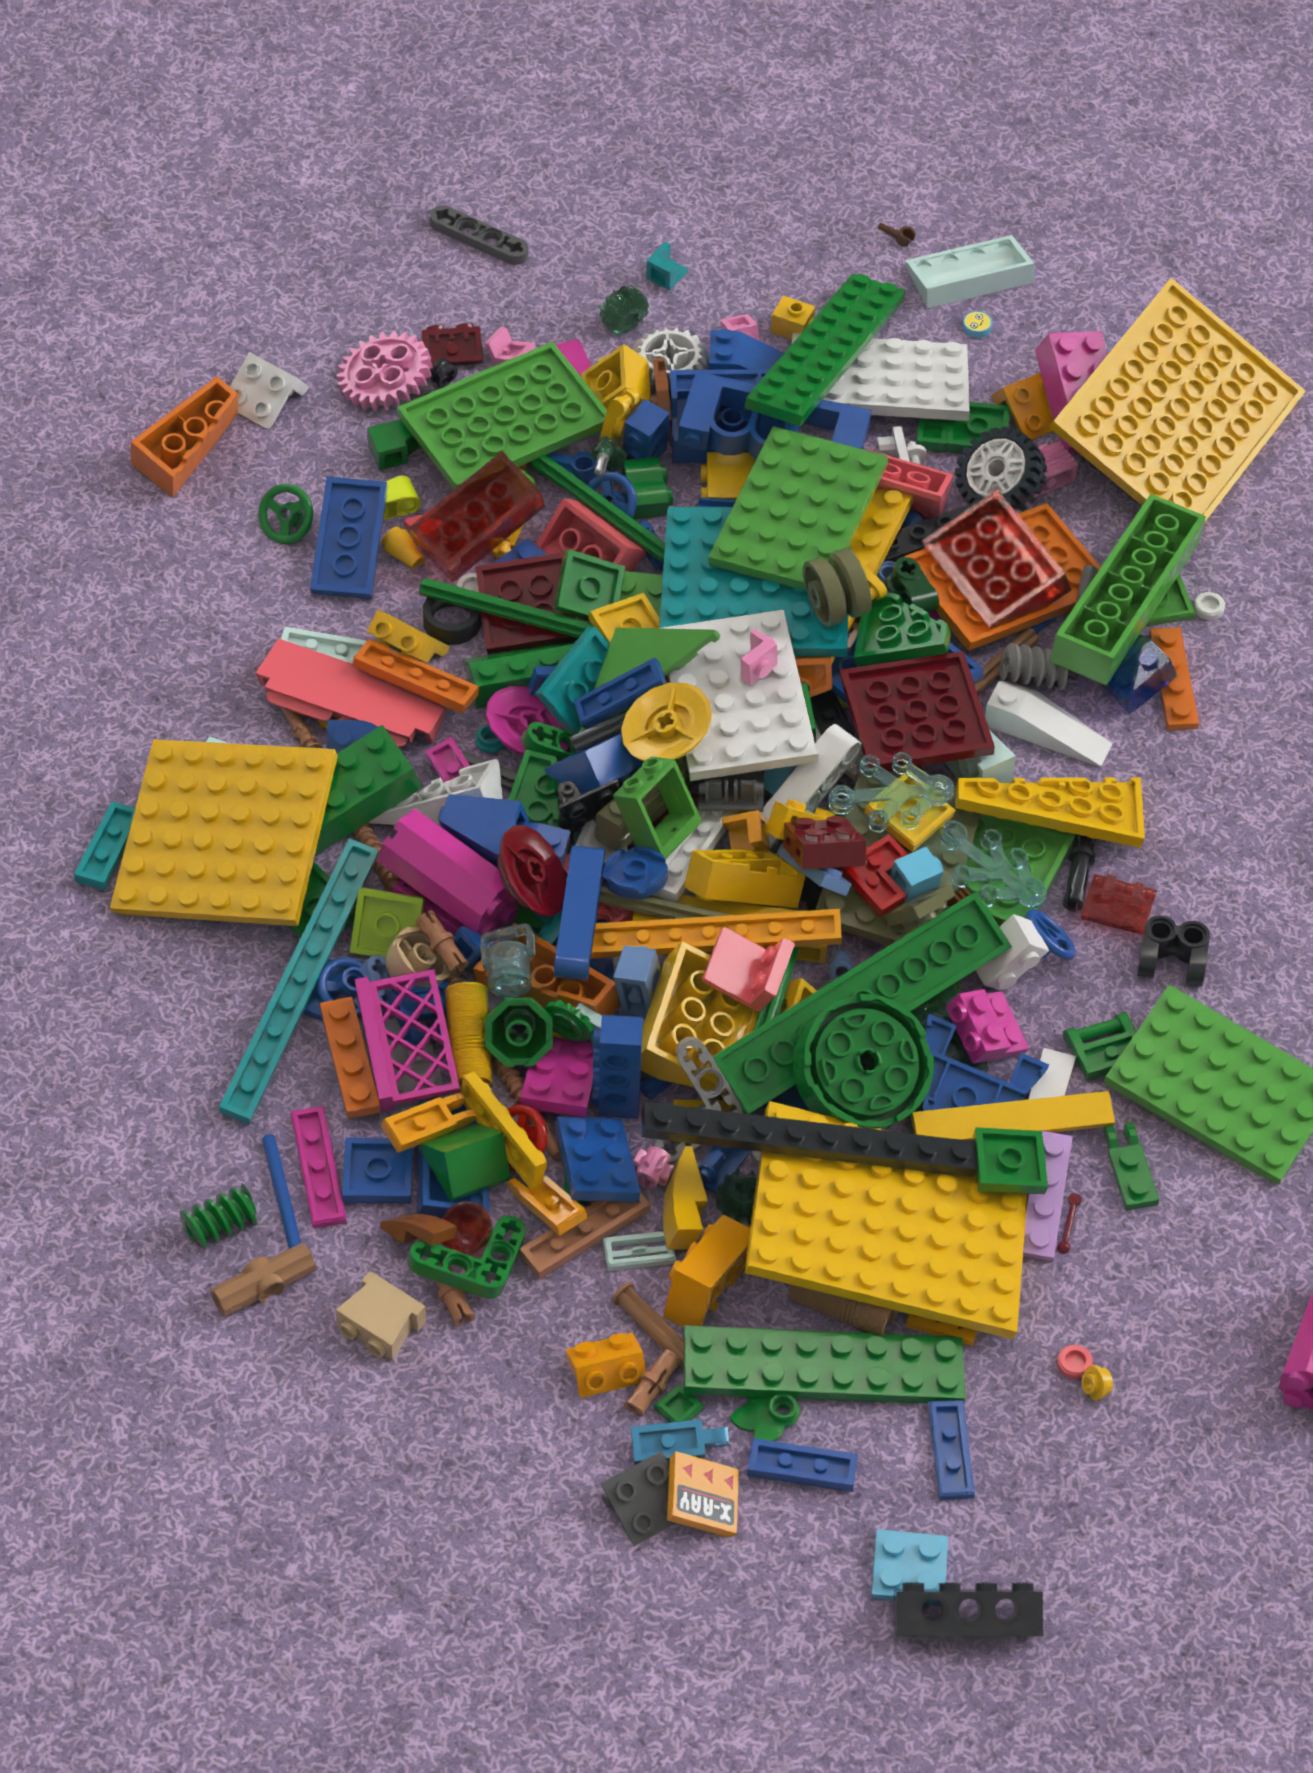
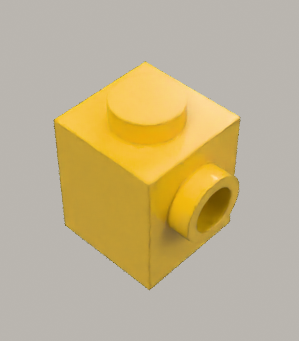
M783 295L772 313L771 333L792 340V333L801 334L815 318L816 306Z

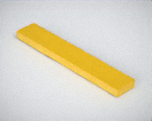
M1109 1091L919 1111L911 1114L914 1134L973 1141L975 1127L1040 1130L1057 1133L1102 1128L1115 1124Z

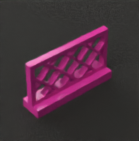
M431 969L370 982L368 977L355 979L381 1113L393 1111L394 1105L460 1092L435 970ZM430 980L431 990L424 999L410 992L415 983ZM392 988L400 994L390 1006L379 999L378 990ZM405 997L419 1004L411 1017L397 1010ZM432 998L434 999L435 1006L429 1003ZM381 1008L387 1011L384 1016H382ZM425 1008L436 1014L438 1018L430 1029L416 1021ZM392 1015L406 1022L398 1035L385 1029V1024ZM411 1027L426 1034L417 1047L403 1039ZM439 1027H440L441 1035H439L438 1033H436V1031L438 1030ZM387 1038L393 1041L390 1046L388 1045ZM431 1038L444 1046L437 1059L422 1051ZM398 1044L412 1052L404 1065L391 1059V1054ZM418 1056L432 1064L423 1077L409 1069ZM445 1057L447 1060V1065L442 1063ZM393 1068L399 1071L396 1076L394 1074ZM439 1068L450 1075L451 1084L437 1086L428 1080L436 1069ZM404 1075L419 1082L413 1091L398 1093L397 1084Z

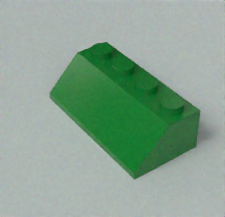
M577 640L463 659L468 682L479 686L478 696L474 700L476 708L487 707V702L496 691L509 686H528L534 667L557 666Z

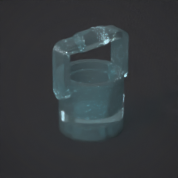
M512 925L483 934L480 939L481 961L483 968L488 970V987L490 992L504 998L519 997L526 994L532 986L530 958L536 956L535 936L530 925ZM526 935L527 946L518 941H510V939ZM498 942L489 948L490 943Z

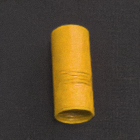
M478 982L455 983L445 989L447 1031L460 1089L463 1075L474 1071L488 1085L493 1081L491 1052L485 1048V1017L489 1014L488 988Z

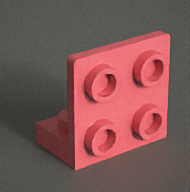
M724 927L718 935L702 981L760 1012L777 995L795 943L783 937L774 947L770 945L767 949H764Z

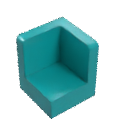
M665 241L646 260V279L670 291L688 272V268L670 259L671 244Z

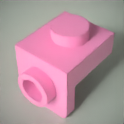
M500 327L485 343L494 365L536 349L535 344L532 342L512 341L505 327Z
M757 629L750 632L751 651L741 658V680L749 686L759 679L768 676L772 668L778 665L777 644L770 636L762 634Z

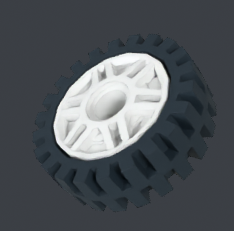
M996 427L991 428V435L986 431L980 433L981 440L978 441L974 437L970 441L973 447L970 449L965 446L962 450L965 458L959 457L957 460L960 468H955V475L958 478L955 479V483L959 488L960 495L968 504L979 501L989 517L993 519L994 516L998 519H1005V514L1010 517L1016 515V509H1019L1021 512L1025 511L1027 507L1024 503L1028 501L1033 504L1036 501L1033 494L1037 493L1040 495L1043 488L1039 484H1045L1046 482L1044 472H1047V466L1044 463L1046 461L1044 455L1027 435L1015 428L1011 430L1009 427H1002V430H999Z

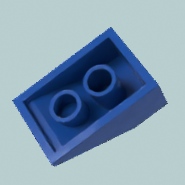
M728 329L711 330L709 370L771 369L784 354V352L740 331Z

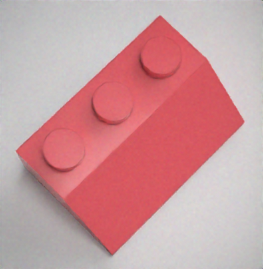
M887 455L888 465L877 487L886 490H898L903 494L912 495L913 504L910 509L918 511L924 517L932 518L942 514L946 507L954 474Z
M563 498L536 543L547 555L562 553L571 549L625 566V571L634 572L646 552L645 549L580 501Z

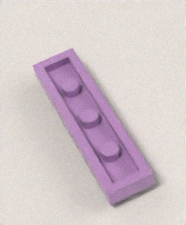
M1042 1131L1048 1188L1046 1194H1029L1023 1257L1053 1262L1073 1136Z

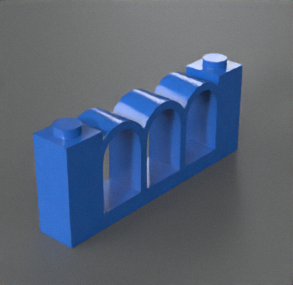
M696 371L679 424L677 445L707 451L709 445L718 453L732 456L742 454L748 450L750 455L756 460L766 441L756 432L761 415L764 414L746 409L745 402L746 397L757 384ZM823 399L803 424L833 430V442L864 449L872 410ZM720 406L752 412L747 427L737 432H727L720 429L715 423ZM792 424L791 431L800 433L801 426Z

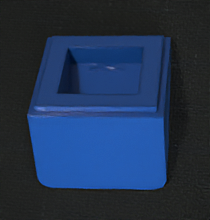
M465 926L460 927L454 935L455 945L468 961V966L465 968L466 971L475 967L495 944L490 939Z

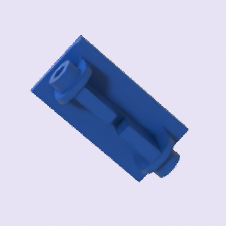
M713 1146L698 1165L704 1188L718 1195L751 1150Z

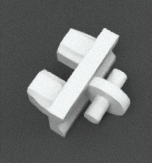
M902 426L893 427L892 436L877 438L876 451L920 465L927 459V452L923 446L916 445L915 442H909L906 447Z

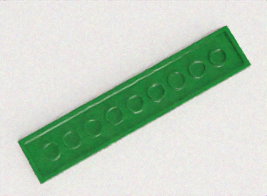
M852 273L746 397L745 408L801 426L902 304L906 290L897 288L891 283H881L872 280L863 274Z
M975 891L712 1058L733 1090L742 1108V1113L750 1114L796 1085L793 1074V1055L799 1035L816 1014L832 1003L847 997L858 996L859 994H873L889 998L901 1004L907 1010L912 1011L1012 946L977 891Z

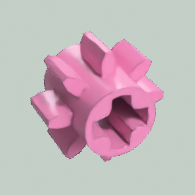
M650 1146L647 1151L641 1148L638 1150L633 1159V1164L639 1185L649 1189L656 1188L658 1183L663 1187L666 1185L675 1167L669 1164L671 1158L665 1150L656 1146Z

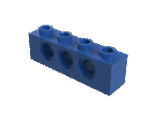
M602 1015L601 1028H594L592 1105H598V1117L638 1119L643 1017Z

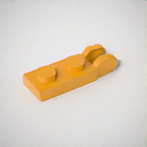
M457 1093L445 1098L433 1099L387 1117L383 1120L381 1128L397 1153L450 1133L455 1129L458 1130L464 1126L466 1127L476 1119V1114L472 1109L455 1115L451 1114L452 1110L461 1107L466 1102L463 1094Z
M544 1176L541 1186L533 1189L526 1187L516 1178H512L507 1182L508 1189L520 1203L524 1204L559 1236L587 1219L584 1207L576 1200H572L571 1196L548 1176Z

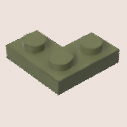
M951 884L938 886L884 914L889 927L902 924L903 928H906L917 922L922 924L936 917L935 912L947 907L945 901L956 894Z

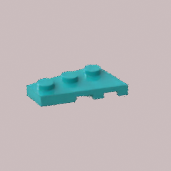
M595 626L585 629L535 693L564 729L574 734L579 733L581 728L574 700L594 690L610 646Z

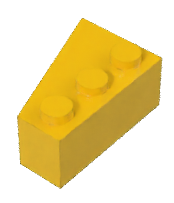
M766 849L692 850L684 887L695 893L697 899L705 902L721 900L798 909L806 875Z

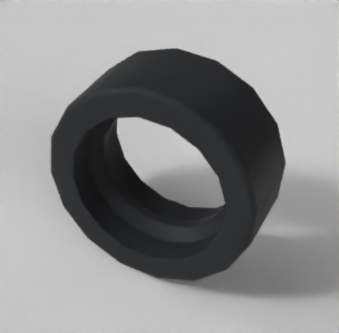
M427 597L423 604L424 629L427 635L446 645H459L470 641L478 634L481 627V612ZM456 606L468 611L470 617L465 622L448 625L436 620L434 614L439 609Z

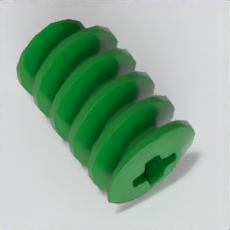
M243 1183L241 1184V1192L233 1187L228 1191V1197L223 1193L216 1196V1203L212 1199H206L204 1201V1209L197 1204L191 1207V1215L186 1210L180 1211V1219L190 1241L193 1244L198 1241L203 1248L207 1247V1236L209 1235L216 1243L220 1242V1230H223L228 1237H231V1225L233 1224L241 1231H244V1219L246 1218L254 1226L257 1225L256 1207L248 1189Z

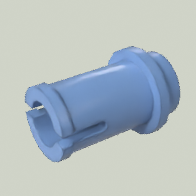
M843 950L835 951L830 957L828 973L833 981L854 968L851 957H848L849 954Z

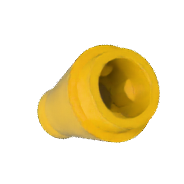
M395 526L383 536L381 544L384 546V551L409 566L412 570L416 568V565L424 563L425 557L421 554L406 529Z

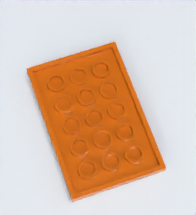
M1048 503L904 556L918 562L928 581L938 593L939 606L936 612L948 624L951 631L968 651L1072 611L1076 605L1083 566L1092 565L1098 571L1101 568Z

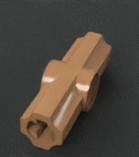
M300 1243L270 1259L265 1256L253 1259L245 1265L241 1274L211 1288V1297L220 1313L226 1317L256 1301L265 1303L266 1298L276 1293L278 1295L282 1294L285 1286L316 1271V1263L308 1247Z

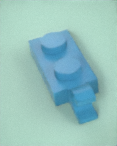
M702 1419L631 1427L634 1464H638L660 1451H663L668 1461H670V1456L675 1451L701 1458L706 1455L705 1446H725L729 1442L728 1427L703 1430Z

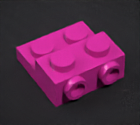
M985 989L959 993L946 1005L953 1024L957 1025L956 1030L972 1064L1017 1056L1029 1049L1002 991L986 994Z

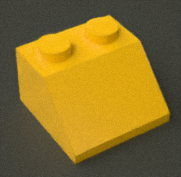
M625 344L581 373L582 379L606 409H608L610 401L620 396L627 388H634L640 396L639 402L631 408L630 415L644 399L651 402L649 361Z

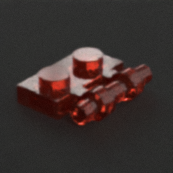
M1094 874L1091 884L1093 887L1089 888L1081 919L1143 935L1146 922L1149 920L1153 903L1151 902L1155 901L1157 890L1145 887V883L1136 881L1135 884L1117 880V876L1107 874V877Z

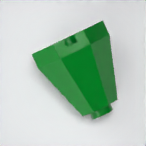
M504 998L485 1017V1048L504 1066H534L553 1047V1017L534 998Z

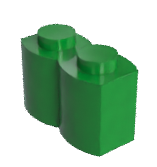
M657 456L622 460L621 474L632 483L637 496V506L632 519L667 516V507L673 506V493L671 488H666V466L660 465Z

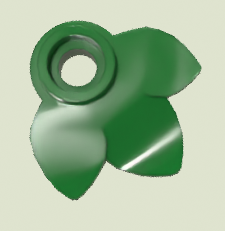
M777 1394L773 1397L746 1396L749 1403L734 1411L730 1416V1421L742 1430L754 1431V1438L777 1441L781 1438L785 1428L793 1426L798 1421L800 1406L789 1394ZM779 1408H785L789 1411V1414L780 1415L776 1411Z

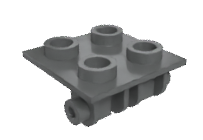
M765 770L701 779L699 782V811L750 812L758 810L763 812Z
M663 1451L601 1483L605 1492L602 1495L603 1502L608 1508L613 1507L634 1546L675 1524V1522L667 1520L670 1464Z

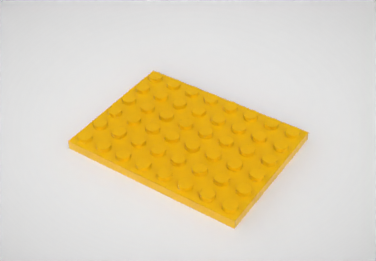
M1170 278L1054 419L1049 428L1142 506L1149 495L1153 494L1206 516L1207 520L1306 391L1175 280Z
M769 1101L765 1116L859 1127L854 1123H845L831 1116ZM760 1152L745 1273L1014 1339L1018 1328L1028 1194L978 1191L976 1173L974 1177Z

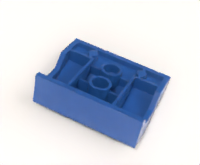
M770 369L670 370L672 463H707V452H716L709 445L707 451L677 445L679 424L696 371L758 384ZM720 406L715 423L720 429L727 432L741 431L747 427L752 412ZM761 415L756 432L761 438L766 440L773 426L791 431V423Z

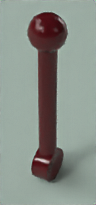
M1072 1193L1068 1197L1070 1204L1062 1241L1057 1245V1250L1062 1254L1070 1251V1244L1068 1242L1076 1208L1082 1201L1081 1196L1077 1193Z

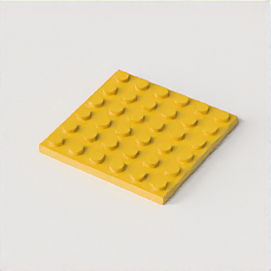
M153 739L110 905L112 913L133 916L298 926L338 758L335 749Z

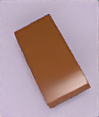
M411 1213L382 1221L379 1228L392 1235V1238L398 1242L408 1243L419 1238V1241H424L432 1246L454 1239L457 1226L432 1215Z

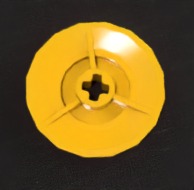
M667 683L650 689L636 699L625 715L621 728L624 746L633 757L643 762L650 757L675 760L683 757L696 748L708 732L712 719L709 699L701 689L688 683Z

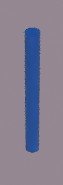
M268 1134L262 1137V1143L288 1248L290 1249L300 1244L301 1239L274 1135Z

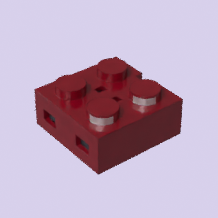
M829 816L826 820L819 821L811 818H798L795 822L784 823L783 848L802 870L865 866L867 841L859 832H856L855 827L846 818Z

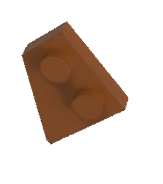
M665 358L653 359L656 394H650L651 403L669 412V420H671Z

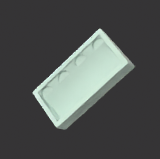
M1012 235L906 260L908 273L927 308L1034 283V262Z

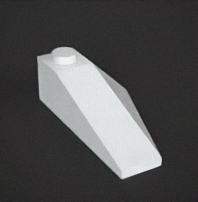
M1010 680L998 682L987 703L985 718L988 727L1100 768L1112 746V743L1037 690L1018 683H1012Z
M497 759L460 769L459 777L444 783L441 777L435 779L419 793L415 792L369 823L395 825L399 819L416 809L440 825L439 812L441 807L445 806L449 794L503 799L500 764Z

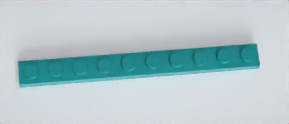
M348 839L219 1105V1113L250 1125L317 985L319 975L327 964L357 902L358 890L360 887H364L378 858V849L353 839Z

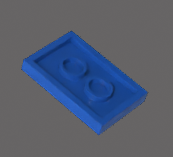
M557 1117L554 1127L571 1199L582 1201L638 1202L641 1192L622 1119Z

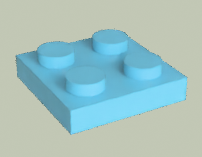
M877 1529L871 1599L894 1601V1589H902V1583L920 1582L924 1583V1589H939V1583L946 1582L948 1536ZM929 1599L924 1603L941 1606L940 1602L936 1599Z

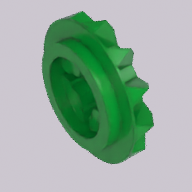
M560 1000L547 1004L545 1010L553 1017V1030L557 1034L572 1041H586L590 1038L594 1027L589 1022L590 1018L580 1012L581 1009H576L571 1003L565 1004Z

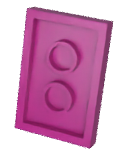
M553 1036V1047L534 1066L528 1067L520 1096V1104L531 1106L539 1111L586 1118L593 1092V1044L588 1041H572Z

